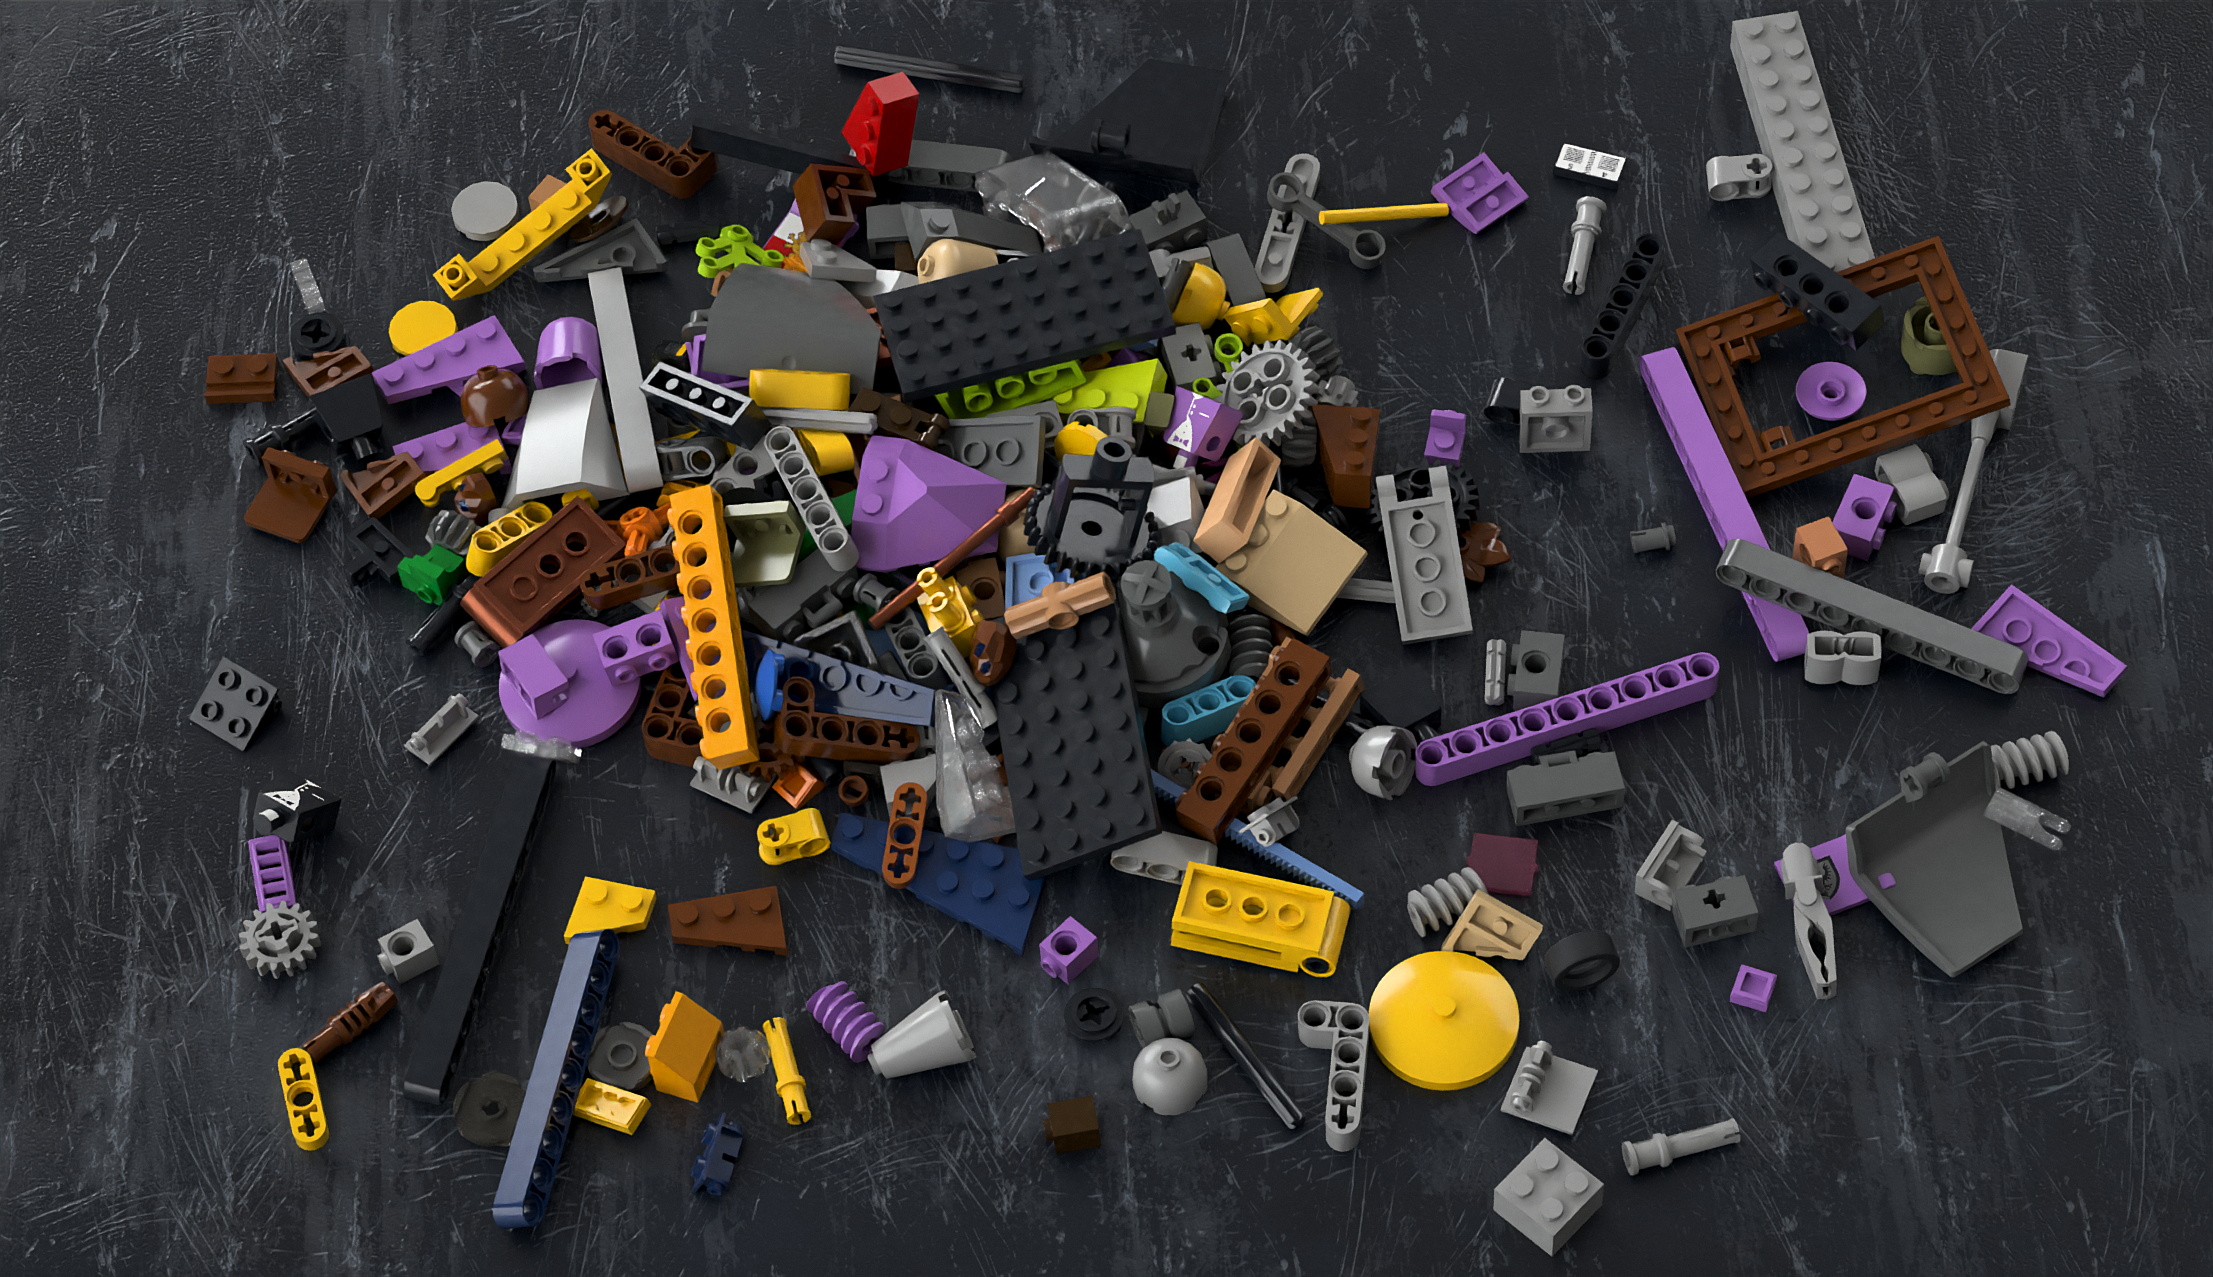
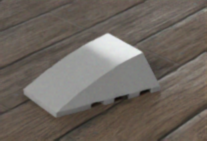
M598 378L534 391L501 508L514 511L526 503L534 502V498L587 488L597 501L630 495L623 478L622 471L624 470L621 459L616 451V439L614 432L610 428L608 420L610 416L601 382Z

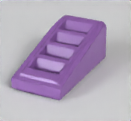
M275 834L249 840V852L259 911L261 913L266 912L267 903H271L274 909L279 908L281 901H286L288 909H291L296 904V896L287 841ZM281 863V866L262 870V867ZM284 878L282 881L264 884L265 881ZM286 891L287 894L266 899V894Z

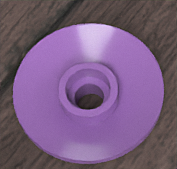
M1821 362L1810 366L1800 375L1796 385V397L1801 407L1816 418L1828 421L1843 420L1857 413L1863 406L1866 399V385L1861 375L1853 368L1838 362Z

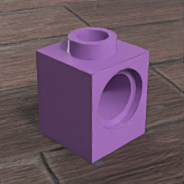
M1071 916L1039 944L1042 968L1051 977H1059L1067 984L1071 983L1099 956L1097 937ZM1065 950L1073 951V953L1069 955L1059 954Z

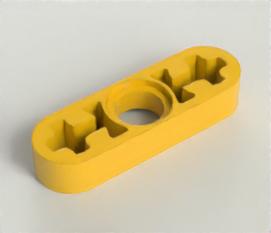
M300 1048L287 1050L279 1058L278 1069L292 1132L300 1148L308 1151L317 1150L328 1141L329 1129L315 1067L307 1051ZM296 1062H300V1072L303 1080L296 1081L292 1071L293 1064ZM302 1092H310L314 1095L312 1102L306 1106L299 1107L293 1104L294 1098ZM311 1117L315 1130L313 1136L307 1137V1127L304 1119Z

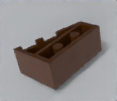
M1330 405L1310 406V411L1316 420L1317 458L1319 464L1323 466L1324 478L1334 505L1370 509L1379 446L1380 409Z

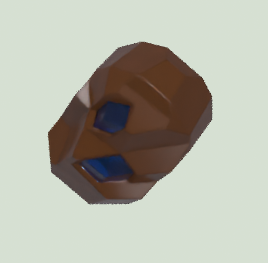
M482 472L467 475L454 498L456 512L460 515L464 514L470 520H474L477 526L484 527L488 525L489 512L498 509L497 502Z
M982 620L977 623L971 638L972 650L969 659L972 673L978 681L984 685L991 686L1002 680L1010 669L1017 649V640L1011 635L1008 626L998 622Z

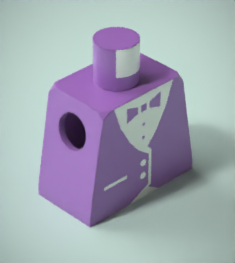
M1177 386L1169 425L1163 437L1165 442L1180 448L1173 468L1193 466L1195 469L1199 456L1215 462L1218 461L1242 419L1244 412Z

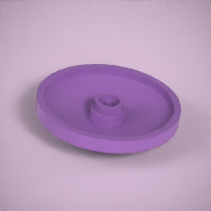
M574 619L551 623L531 633L569 683V688L556 694L552 699L560 694H564L568 700L562 706L543 715L544 717L537 721L501 671L499 679L501 705L508 721L521 736L534 744L550 749H579L594 745L610 737L629 720L641 696L642 676L629 683H621L612 687L592 635L611 627L595 621Z

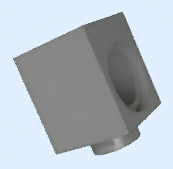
M418 919L378 939L382 953L377 955L378 960L387 975L394 973L400 985L440 964L434 945ZM405 951H411L407 955L399 956L401 953Z

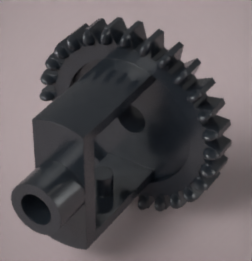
M1114 437L1101 439L1096 445L1094 455L1064 454L1058 477L1053 481L1052 487L1048 483L1044 484L1042 489L1037 490L1033 498L1028 502L1023 525H1025L1023 533L1029 536L1028 546H1036L1034 554L1036 556L1046 555L1044 559V564L1046 565L1058 563L1056 568L1058 573L1066 568L1069 569V578L1073 579L1078 573H1081L1083 579L1105 572L1114 579L1115 583L1118 582L1119 575L1122 577L1127 568L1134 563L1153 560V554L1157 550L1160 535L1158 533L1159 525L1154 521V513L1152 511L1147 512V504L1155 480V471L1148 457H1131V447L1125 441ZM1113 489H1120L1116 493L1113 492ZM1126 489H1131L1130 496H1125Z

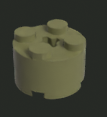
M1925 296L1921 297L1905 314L1900 344L1901 353L1909 364L1910 370L1916 374L1945 375L1957 372Z

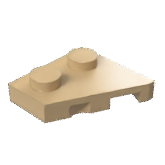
M1478 889L1443 942L1441 951L1476 952V956L1492 957L1500 955L1506 959L1523 960L1542 932L1543 925Z

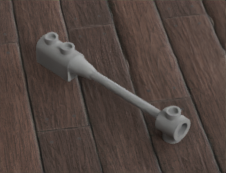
M2002 349L1989 351L2009 395L2011 406L1971 419L1972 446L1945 544H1938L1933 547L1931 554L1923 553L1920 563L1919 574L1925 575L1924 582L1933 591L1950 594L1958 591L1960 587L1968 588L1974 560L1967 559L1965 551L1959 548L1985 448L1990 443L1996 427L2010 430L2028 355Z

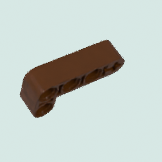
M610 110L596 111L589 118L588 124L593 146L599 153L676 198L685 199L693 196L719 169L718 154L690 147L691 137L677 150Z
M702 524L694 529L692 534L697 533L701 529ZM672 544L592 567L582 574L580 588L589 606L597 610L608 609L678 588L677 574L681 573L680 564L675 559ZM706 560L698 562L696 567L704 564ZM674 564L672 570L659 572L663 565ZM632 574L640 575L639 579L635 582H625V579ZM614 580H616V581H617V584H618V586H616V587L614 586V584H613V582H612V581H614ZM601 586V590L596 592L595 587Z
M679 661L663 670L641 729L647 753L651 757L693 767L698 756L703 757L700 749V739H703L704 735L703 728L699 725L698 721L689 719L690 717L687 712L695 705L696 701L693 699L686 678L679 679L685 676ZM658 735H664L663 737L655 738ZM694 742H697V743H698V744H696V745H689V744L694 743Z
M800 676L792 677L786 681L781 689L783 691V703L781 710L775 711L774 742L782 752L889 765L894 761H909L919 746V733L913 726L906 723L814 712L815 690L812 683L806 678ZM788 694L797 695L802 700V703L793 702ZM786 728H795L801 736L791 735ZM822 732L833 734L836 741L826 739ZM858 736L868 738L872 745L861 743Z

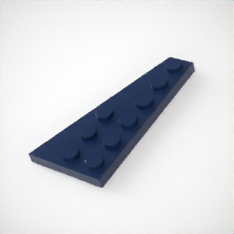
M841 812L830 842L831 849L864 869H872L883 875L882 864L890 822ZM907 826L900 827L894 834L895 840L900 844H909L916 836L915 831ZM923 829L916 876L912 884L906 887V889L915 893L916 898L961 923L967 922L983 931L984 936L996 941L997 939L1011 947L1013 952L1023 957L1048 875L1032 881L1025 878L1019 849ZM898 853L896 868L889 869L894 872V878H901L902 873L909 872L904 868L905 854Z

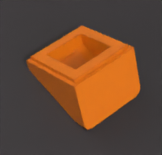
M796 762L794 765L797 773L794 774L789 770L785 771V779L781 781L778 778L772 788L795 809H799L819 793L826 784L813 768L807 766L806 763Z

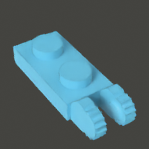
M1180 542L1169 544V547L1161 546L1153 554V559L1156 562L1164 565L1169 572L1173 571L1177 574L1186 587L1198 591L1209 600L1210 606L1219 612L1227 614L1243 609L1250 599L1249 595L1201 556L1196 555L1188 547H1184Z

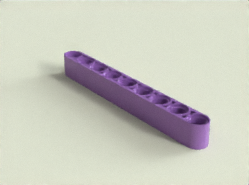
M1710 653L1692 654L1425 740L1418 745L1415 752L1416 778L1427 786L1440 785L1530 756L1531 748L1543 743L1549 746L1550 741L1575 733L1580 736L1582 735L1581 731L1590 728H1596L1601 733L1713 696L1717 690L1719 662ZM1702 674L1706 675L1707 677H1700L1698 675ZM1665 685H1670V686H1673V687H1672V688H1667V687H1664V686H1665ZM1630 696H1638L1640 698L1634 699ZM1596 707H1605L1607 709L1601 710L1597 709ZM1562 718H1572L1573 720H1563ZM1534 728L1538 729L1539 731H1529L1528 729ZM1501 739L1505 740V742H1495L1494 740ZM1468 750L1471 753H1461L1460 751ZM1434 761V762H1437V763H1436V764H1427L1426 762Z

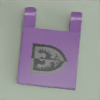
M1846 834L1810 848L1817 860L1820 875L1823 877V893L1821 896L1829 916L1871 901L1855 883L1850 874ZM1781 859L1774 862V866L1783 882ZM1891 873L1878 876L1882 889L1896 885V881Z

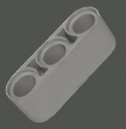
M1162 831V834L1112 851L1110 864L1122 872L1182 885L1189 861L1216 867L1218 848L1208 841Z

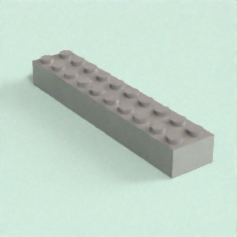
M1798 11L1733 21L1730 48L1762 154L1767 156L1772 163V173L1769 177L1772 181V187L1788 239L1835 272L1874 259L1875 256Z

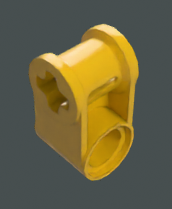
M807 808L790 815L768 819L757 830L758 841L760 842V857L765 863L770 865H781L803 857L822 854L830 847V840L821 813L815 808ZM771 828H773V835H770ZM776 849H779L780 854L778 856L776 855Z

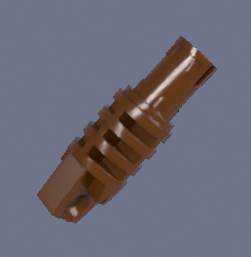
M380 982L356 996L353 1003L349 1002L345 1005V1009L341 1008L337 1011L338 1015L329 1017L327 1026L314 1037L302 1044L303 1049L309 1053L311 1059L317 1064L339 1045L350 1044L353 1042L354 1037L358 1038L362 1035L361 1031H367L370 1028V1024L375 1025L398 1002L394 992L384 982Z

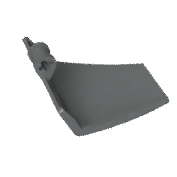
M741 263L727 277L711 306L707 323L702 370L750 378V369L850 374V394L858 395L862 387L874 391L882 332L859 301L834 280L810 278L808 272Z
M1984 741L1949 763H1946L1939 754L1930 752L1924 756L1922 763L1915 767H1906L1900 772L1901 793L1848 825L1845 830L1849 871L1855 883L1883 915L1920 952L1950 977H1956L2023 933L1995 798L1991 746ZM1891 873L1896 881V885L1882 889L1878 876Z

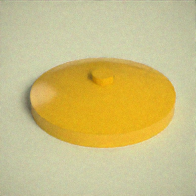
M1427 952L1399 963L1379 982L1369 1007L1370 1038L1381 1061L1403 1080L1431 1090H1458L1471 1087L1488 1079L1507 1062L1515 1048L1519 1033L1518 1003L1506 979L1486 962L1459 952Z

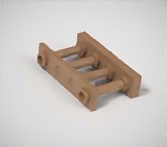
M1286 637L1281 646L1277 645L1272 650L1268 658V666L1261 677L1268 675L1273 667L1275 655L1280 648H1286L1292 639ZM1347 669L1342 678L1334 679L1330 677L1322 688L1328 691L1330 696L1323 708L1318 707L1316 709L1310 706L1303 717L1310 721L1311 726L1306 735L1299 738L1292 735L1289 737L1283 747L1291 751L1292 757L1285 767L1277 768L1271 764L1267 770L1271 775L1272 789L1276 799L1281 797L1283 802H1286L1297 796L1357 702L1360 693L1364 691L1365 688L1360 674ZM1254 688L1243 704L1247 705L1254 695ZM1234 719L1225 731L1227 734L1234 725ZM1219 734L1214 740L1211 753H1215V745L1222 734Z

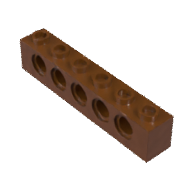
M1292 638L1286 648L1282 647L1279 649L1273 660L1272 669L1267 676L1263 675L1258 680L1254 688V695L1247 705L1243 704L1238 709L1234 718V725L1228 734L1225 732L1219 737L1215 745V753L1209 762L1204 761L1198 768L1195 775L1196 781L1190 790L1183 791L1179 796L1175 809L1180 826L1215 845L1219 843L1248 800L1250 794L1256 788L1333 674L1329 656ZM1289 679L1298 680L1294 685L1288 686L1283 684ZM1271 707L1279 709L1276 713L1273 714L1263 713L1266 709ZM1250 736L1260 737L1253 743L1244 742ZM1235 764L1240 766L1236 771H1225V768L1229 765ZM1212 793H1217L1221 795L1218 799L1213 801L1205 800V798Z

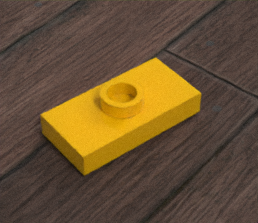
M587 1078L579 1091L573 1115L633 1135L651 1107V1103L646 1097Z

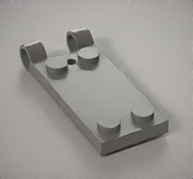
M1446 465L1428 468L1432 497L1398 502L1393 474L1376 477L1402 645L1473 634ZM1417 511L1423 514L1420 520L1413 518V514Z

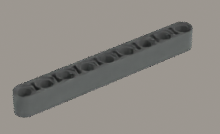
M1732 539L1726 544L1716 568L1717 578L1730 587L1847 633L1864 631L1881 636L1882 647L2003 694H2012L2020 687L2029 660L2027 654L2020 648L1746 540Z

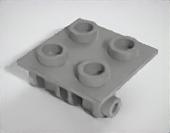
M698 756L693 765V768L698 772L690 782V786L752 814L777 775H772L770 783H766L762 774L758 778L755 776L751 777L748 771L743 773L739 765L718 770L708 760Z
M1538 1041L1537 1045H1533L1531 1048L1526 1046L1500 1111L1573 1135L1598 1070L1554 1056L1551 1052L1552 1046L1545 1041Z

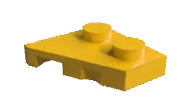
M585 877L564 934L565 943L570 944L572 936L579 932L611 929L617 934L619 932L630 933L646 929L657 899L655 891Z

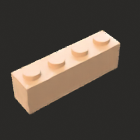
M1257 437L1228 458L1193 540L1204 553L1211 556L1218 564L1248 542L1281 462V459Z

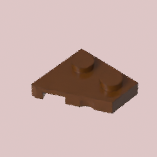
M356 346L341 348L334 352L313 353L314 359L295 362L293 357L282 360L286 371L308 398L310 395L368 374L372 376V372H374L370 362Z
M408 452L394 455L388 460L368 463L367 469L351 474L349 470H345L338 474L370 518L375 517L377 520L413 493L417 483L427 477Z

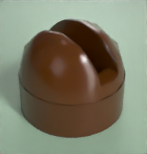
M848 776L839 785L838 792L845 804L858 807L867 801L869 788L861 777ZM848 789H851L852 791L861 794V796L857 798L855 796L848 794L847 791Z

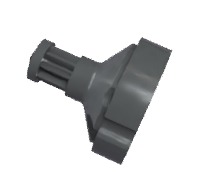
M1144 560L1128 567L1122 578L1116 583L1138 704L1140 707L1163 709L1167 703L1210 686L1219 680L1231 654L1230 640L1226 630L1229 626L1227 615L1212 608L1209 600L1198 591L1186 587L1177 574L1173 571L1169 572L1164 565L1156 561ZM1207 650H1217L1215 654L1210 656L1204 654Z

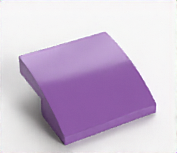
M1484 152L1434 185L1431 189V194L1439 203H1447L1449 213L1475 234H1478L1529 198L1510 173L1502 174Z

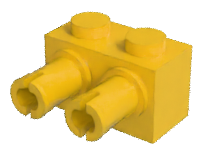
M934 568L923 569L918 574L917 581L925 592L917 598L929 630L932 633L943 626L959 653L965 658L971 653L972 646L970 641L977 623L985 620L978 609L974 610L973 605L977 603V600L969 586L966 584L962 587L954 576L943 581Z

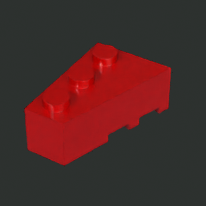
M904 72L867 82L841 131L844 138L855 151L859 163L865 165L873 177L908 166L919 92Z

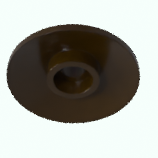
M615 196L599 203L595 209L573 226L570 234L575 242L589 241L617 228L616 224L628 208V200L624 196Z

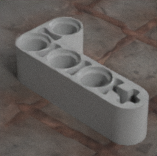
M1308 1001L1298 1011L1299 1039L1307 1047L1332 1049L1325 1116L1326 1141L1334 1150L1340 1152L1349 1151L1358 1144L1360 1139L1369 1046V1014L1363 1006L1355 1003ZM1310 1022H1320L1322 1025L1312 1027L1307 1024ZM1354 1024L1360 1028L1350 1030L1345 1028V1026ZM1345 1058H1354L1357 1061L1353 1063H1345L1342 1060ZM1342 1091L1352 1092L1353 1095L1349 1097L1340 1096L1338 1093ZM1340 1117L1347 1118L1345 1129H1340Z

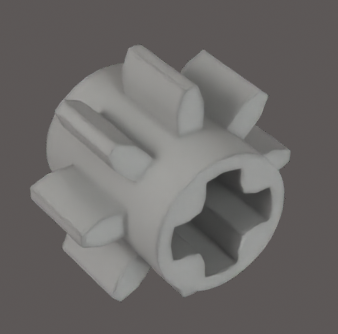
M1333 376L1329 382L1321 380L1318 385L1321 390L1315 393L1318 405L1356 407L1359 402L1356 399L1358 391H1355V385L1351 380L1343 376Z

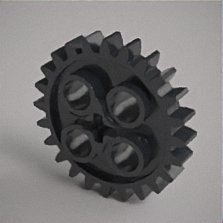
M1423 458L1421 465H1415L1411 459L1408 462V468L1405 469L1396 464V473L1393 476L1398 502L1432 497L1428 468L1442 466L1441 459L1438 458L1433 465H1428L1427 458ZM1450 462L1446 465L1457 536L1461 540V529L1471 531V521L1478 520L1477 510H1480L1477 485H1474L1473 477L1466 476L1464 468L1455 471L1454 462ZM1384 471V472H1383V475H1390V474H1392V473H1390V472H1388V471ZM1374 480L1375 489H1372L1370 509L1366 508L1368 525H1371L1372 533L1379 534L1380 542H1385L1377 483ZM1419 511L1413 514V518L1416 520H1420L1423 517V514Z

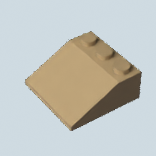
M1273 489L1263 503L1248 542L1217 564L1215 568L1249 595L1250 599L1246 605L1308 636L1368 554L1366 550L1305 505Z

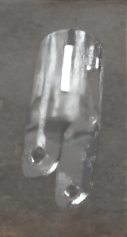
M1998 786L1983 814L1984 817L2053 850L2061 849L2063 843L2059 838L2047 833L2042 826H2050L2060 832H2068L2071 828L2070 823L2065 819Z

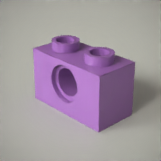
M1857 474L1853 475L1832 522L1848 548L1847 555L1868 561L1873 548L1880 549L1886 531L1882 527L1885 521L1892 522L1898 503L1893 502L1895 487Z

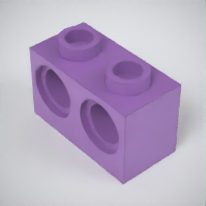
M660 609L592 634L612 687L621 683H629L637 677L653 671L664 670L671 664L679 662Z

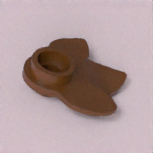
M1489 522L1471 525V531L1465 530L1461 532L1462 539H1458L1459 546H1464L1460 548V555L1465 580L1482 583L1485 567L1504 564L1511 560L1509 550L1505 544L1497 539L1501 534V527Z

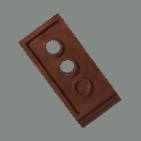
M577 495L480 578L462 598L460 605L504 649L529 636L537 629L551 623L583 595L580 588L582 574L592 567L624 558L623 551L626 548V543ZM579 547L582 551L574 552L568 548ZM553 569L556 571V573L547 574L544 573L543 570Z

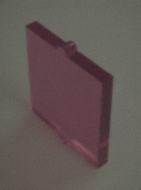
M1474 833L1471 856L1467 857L1466 863L1481 878L1487 891L1531 896L1534 873L1538 872V865L1535 863L1538 840Z

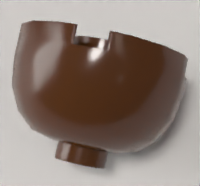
M487 365L479 368L477 374L472 376L464 385L460 398L461 410L466 424L474 427L495 426L494 419L504 416L506 423L524 416L530 407V396L525 383L516 373L506 369H498L496 365Z

